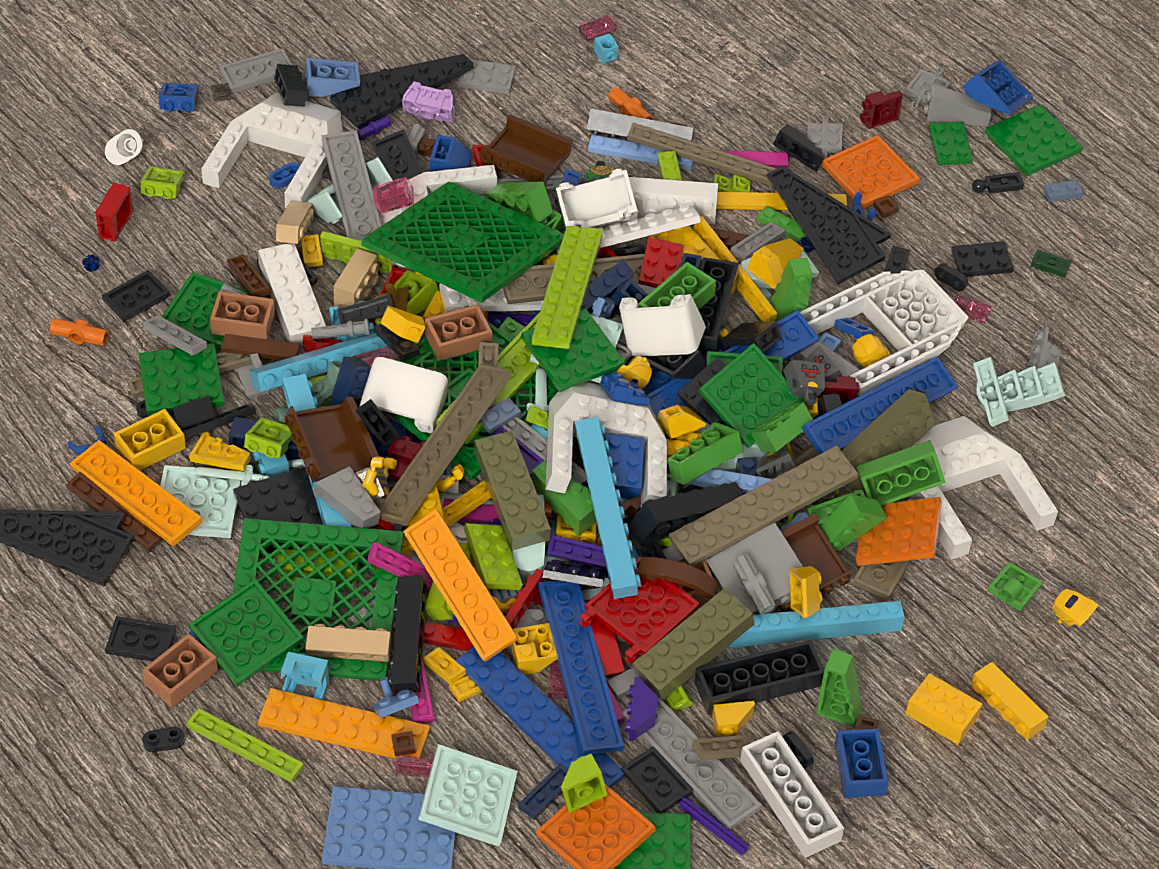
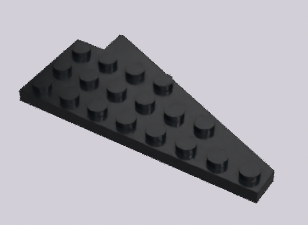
M461 54L392 69H382L378 72L359 75L360 86L338 92L330 97V101L358 129L369 125V122H375L403 106V96L413 82H419L422 86L436 89L473 69L474 64L467 56Z
M783 166L767 174L768 180L838 285L885 260V255L878 244L891 238V234Z
M0 509V543L101 586H105L134 541V536L120 530L121 525L127 518L123 512Z

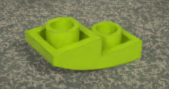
M717 174L712 178V183H718L717 192H750V179L733 175L732 179Z

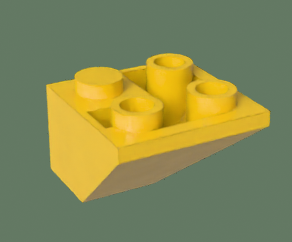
M675 405L661 410L657 416L663 431L670 438H677L682 436V434L694 432L706 426V423L690 407Z
M549 623L513 629L519 638L511 644L515 666L524 675L538 673L557 660V652Z

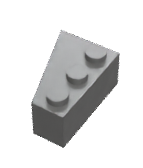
M347 467L315 483L314 495L328 503L331 509L334 508L342 514V517L355 528L369 529L378 524L381 512L351 467Z

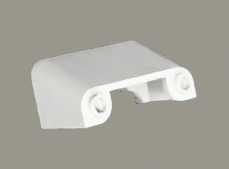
M616 169L611 171L612 174L608 178L577 186L570 185L569 182L560 184L556 188L565 228L567 226L585 228L607 227L615 222L622 223L628 219L637 218L638 211L627 170Z
M691 294L675 296L670 306L638 308V302L635 298H622L619 306L626 345L632 351V356L691 354L697 350L706 328Z
M377 357L372 364L359 407L372 399L380 410L413 418L418 430L432 433L436 427V420L440 417L447 399L448 379L439 372L384 357Z

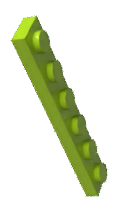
M200 708L196 710L187 722V728L293 783L304 768V763Z

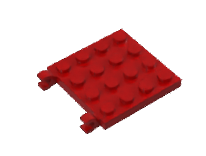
M641 557L635 560L637 569H634L635 575H637ZM639 577L641 586L638 587V595L614 599L611 583H609L585 604V610L587 611L580 616L582 620L579 624L587 628L593 619L597 618L632 646L625 652L627 657L624 659L631 665L638 658L639 654H646L649 649L699 609L700 603L675 583L661 578H657L655 582Z

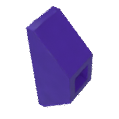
M635 677L634 685H630L629 697L633 699L632 702H628L627 715H631L630 720L626 719L625 732H629L628 741L635 740L654 727L656 721L658 696L639 677Z

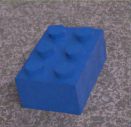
M606 433L604 440L608 441L609 452L606 453L607 457L611 456L613 468H610L611 473H615L617 484L614 485L615 490L619 489L620 498L623 499L639 497L642 489L644 438Z
M879 730L837 731L834 746L844 798L884 796L888 786V777Z

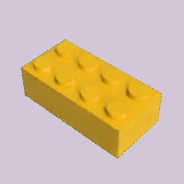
M689 225L650 236V238L683 244V253L701 255L702 259L705 257L720 260Z

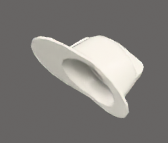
M132 129L121 132L107 142L105 147L106 158L114 165L128 162L141 153L143 138Z

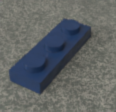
M559 764L518 804V808L535 820L562 794L561 786L568 769Z

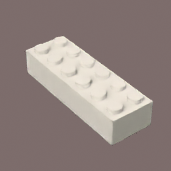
M629 177L638 211V219L644 218L647 214L654 213L656 215L666 209L676 210L680 209L682 205H690L695 208L699 217L703 216L708 224L715 225L718 183Z
M287 243L258 250L259 266L266 284L270 287V296L274 299L275 309L287 342L299 344L301 347L303 346V335L312 336L311 328L326 325L294 243Z
M778 731L742 747L741 763L805 858L841 842L844 827Z

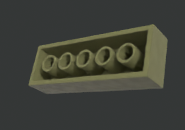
M908 389L841 450L857 473L856 466L912 447L936 424L926 394ZM859 473L857 479L845 485L855 490L862 489L864 491Z
M513 431L475 440L474 453L511 550L549 541L551 528Z
M725 587L649 649L646 654L633 663L636 675L664 700L695 674L696 668L705 666L755 625L753 613Z

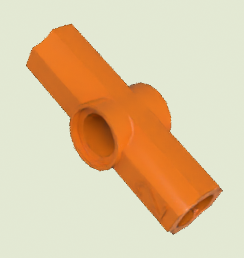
M617 86L612 88L608 94V99L619 107L621 114L653 120V116L642 107L637 97L631 98Z
M53 318L49 329L50 334L66 337L72 343L79 345L88 342L104 346L107 344L109 336L108 330L92 327L88 322L81 319L71 322Z

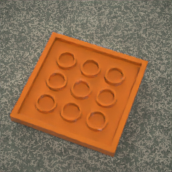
M879 135L824 159L821 164L852 199H854V195L857 192L862 194V209L873 205L874 201L895 195L918 184L920 178Z
M934 497L891 502L881 506L887 519L859 537L856 555L857 565L935 558L942 506L941 498Z
M605 784L607 796L571 813L568 812L565 805L537 829L535 833L541 841L573 869H614L656 831L655 826Z

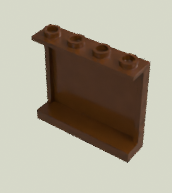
M510 114L507 117L506 127L489 146H481L479 160L527 181L543 182L545 184L570 155L573 141Z
M353 396L346 397L342 404L295 411L294 407L290 406L284 416L285 424L291 431L292 440L296 443L299 456L305 464L306 473L310 476L312 483L318 482L347 467H351L353 472L356 473L370 467L371 460L376 456L379 457L364 421L355 411L358 407Z
M813 514L784 529L781 533L802 566H812L820 572L821 583L819 584V591L821 594L827 595L834 590V587L838 585L844 586L849 583L853 570H847L818 526L819 518L816 514ZM790 602L778 606L781 612L794 611L790 608Z

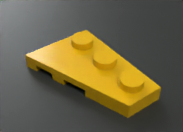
M204 432L190 453L189 459L190 462L245 471L246 466L251 460V454L233 444H225L223 439L213 438L208 432Z

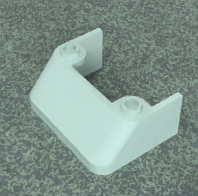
M378 157L365 163L374 196L382 192L380 190L382 187L393 182ZM333 183L305 201L312 203L314 212L327 223L332 222L334 224L341 220L342 214L339 211Z

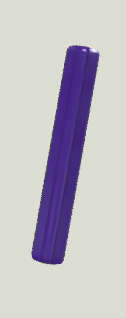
M687 797L681 800L679 807L690 814L691 817L741 855L748 851L749 845L693 801Z

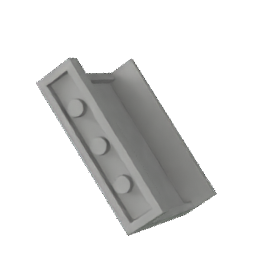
M775 522L706 560L710 572L713 573L721 588L724 589L726 587L753 615H759L760 613L751 597H748L745 593L741 579L732 562L737 557L748 554L757 572L762 574L767 590L776 607L790 602L789 569L803 567Z

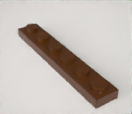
M81 472L66 484L68 490L97 512L125 513L127 518L121 525L120 530L133 535L134 541L149 553L163 540V538L134 517Z

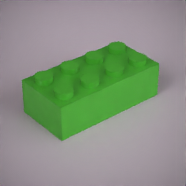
M686 262L639 302L638 308L670 306L675 296L691 294L699 310L715 296L716 280Z
M930 440L856 466L866 497L878 500L881 506L946 483L936 451Z

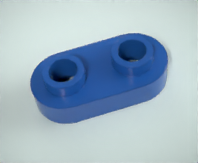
M289 163L271 172L269 175L271 186L282 188L290 184L301 165Z

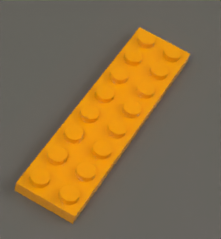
M100 440L69 463L71 469L77 473L81 472L134 517L173 547L203 522L201 516Z
M437 509L403 531L484 662L519 639Z
M273 688L269 691L258 720V726L415 764H419L430 732L429 725L392 716L380 718L375 712ZM412 731L416 753L395 756L391 734Z

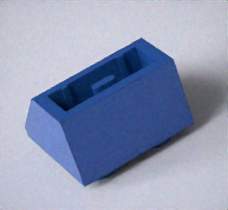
M437 135L430 158V172L468 168L472 153L456 138Z

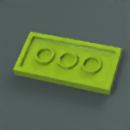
M324 231L321 233L320 240L323 256L330 260L336 259L348 264L355 251L360 249L377 255L379 272L390 273L392 267H395L394 261L361 246V241Z
M466 523L464 531L478 574L487 589L520 590L523 584L503 526Z

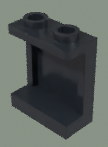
M776 321L741 323L722 338L721 343L724 351L733 346H748L754 343L764 353L782 339Z

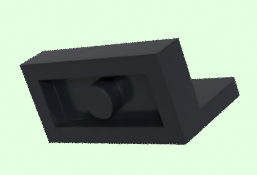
M208 396L172 408L175 416L173 420L180 429L216 418L210 397Z

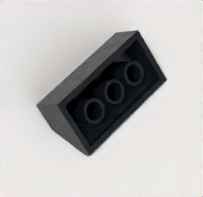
M699 350L691 354L642 356L647 359L650 366L676 379H693L707 367Z

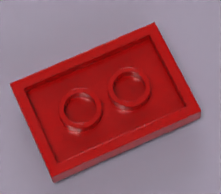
M648 237L638 284L657 288L680 268L684 245Z

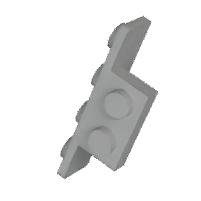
M1047 326L1037 330L1033 335L1034 340L1030 350L1031 355L1028 368L1035 366L1039 369L1054 362L1058 368L1061 350L1047 341L1049 327Z

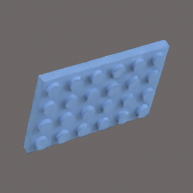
M333 786L322 864L371 869H452L456 832L418 820L424 794Z

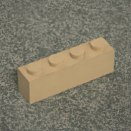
M289 202L277 223L276 241L298 244L300 239L304 237V232H307L311 220L314 219L312 203Z
M322 624L308 626L306 652L308 656L389 662L392 637L390 632L381 628L374 631L363 627L347 629L344 626H335L331 628Z

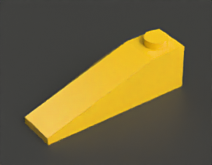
M790 238L765 245L753 253L747 270L776 290L777 283L781 282V275L789 259L799 258L804 248Z

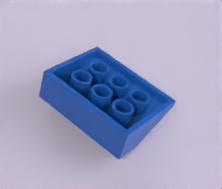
M1000 59L977 73L963 86L965 93L970 98L1008 115L1033 98Z

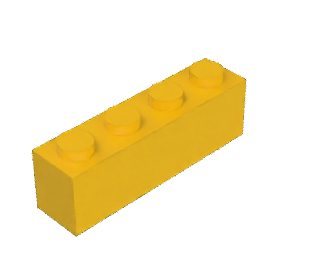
M990 662L974 673L971 686L975 692L981 694L987 700V703L994 707L1001 714L1002 718L1015 728L1018 734L1029 740L1046 727L1048 716L993 662Z

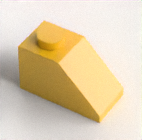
M387 306L381 319V324L395 334L417 343L426 327L423 317L391 306Z
M746 701L713 705L712 719L716 737L737 735L753 716L755 702Z

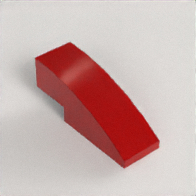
M597 618L593 619L591 628L605 678L623 673L625 670L614 632Z

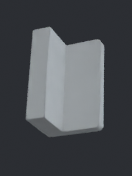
M258 354L250 355L251 365L237 368V374L247 398L270 393L269 390L258 391L252 386L249 370L262 366Z

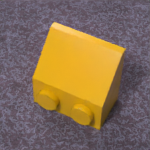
M807 566L789 569L790 608L803 618H808L819 611L820 603H822V595L819 591L821 575L814 567Z

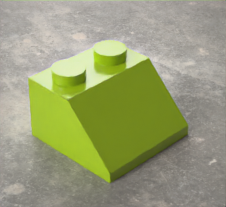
M592 754L579 757L571 763L561 786L569 813L608 795L602 772Z

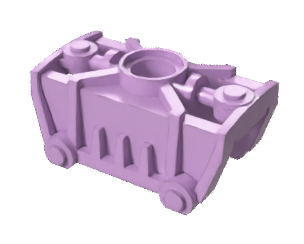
M413 82L405 92L402 99L404 113L415 114L414 116L416 117L422 116L426 119H435L442 123L443 121L451 122V124L454 123L455 108L451 90H439L422 86L419 82Z

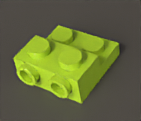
M150 166L141 179V194L149 197L162 196L165 199L176 198L180 192V184L185 178V171Z
M261 417L246 433L244 447L250 452H260L269 458L280 459L288 450L292 434L287 425Z

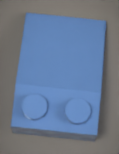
M306 58L304 81L306 88L309 90V96L324 97L360 86L358 62Z

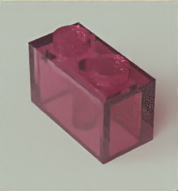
M407 177L373 186L374 205L381 214L413 205L414 187Z

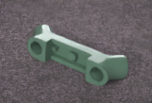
M330 362L327 375L313 385V392L311 394L312 397H316L318 406L332 395L342 362ZM277 407L273 412V420L285 424L284 416L289 408Z

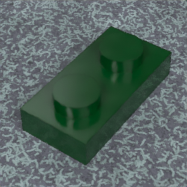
M1040 250L1036 251L1031 263V267L1064 278L1071 265L1070 260Z

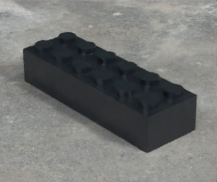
M705 257L702 259L699 270L715 279L716 287L715 296L698 310L706 326L697 348L701 354H707V351L718 352L739 279L738 262Z
M734 482L730 484L723 483L716 487L709 486L702 490L695 489L684 494L678 493L675 496H664L657 500L649 499L642 504L639 512L634 515V519L629 524V527L640 545L667 539L670 533L744 494L738 484Z
M808 640L698 667L695 671L694 683L707 715L712 714L713 705L746 701L757 703L821 687L824 667L812 641Z

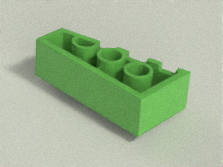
M543 182L500 183L486 193L487 199L512 209L521 215L528 216L539 223L553 213L551 201L548 198Z
M807 257L789 259L781 275L782 280L780 283H777L776 292L769 300L772 307L778 313L775 319L776 322L797 310L801 312L808 308L813 272Z
M717 422L712 423L709 431H702L699 439H692L688 447H682L667 459L671 479L683 485L689 484L698 476L705 475L707 471L719 467L729 459L735 458L737 454L743 452L739 431Z
M544 460L532 470V482L535 490L539 495H544V501L550 503L552 510L556 514L559 513L564 518L567 526H571L574 529V533L579 537L596 522L590 491L572 477L565 493L546 490L547 461Z
M833 648L825 666L816 714L855 728L863 708L853 655L845 651Z

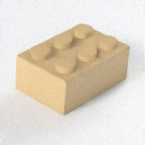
M360 249L355 251L334 285V307L338 306L341 309L370 298L373 287L378 285L380 279L378 276L379 263L377 255Z

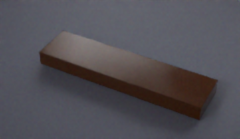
M245 255L227 260L229 268L251 296L262 297L271 294L270 287Z
M225 334L221 346L222 352L247 356L257 353L261 358L284 360L297 356L300 345L296 343Z

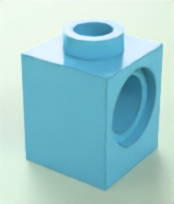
M610 34L594 38V52L602 63L618 59L619 46Z

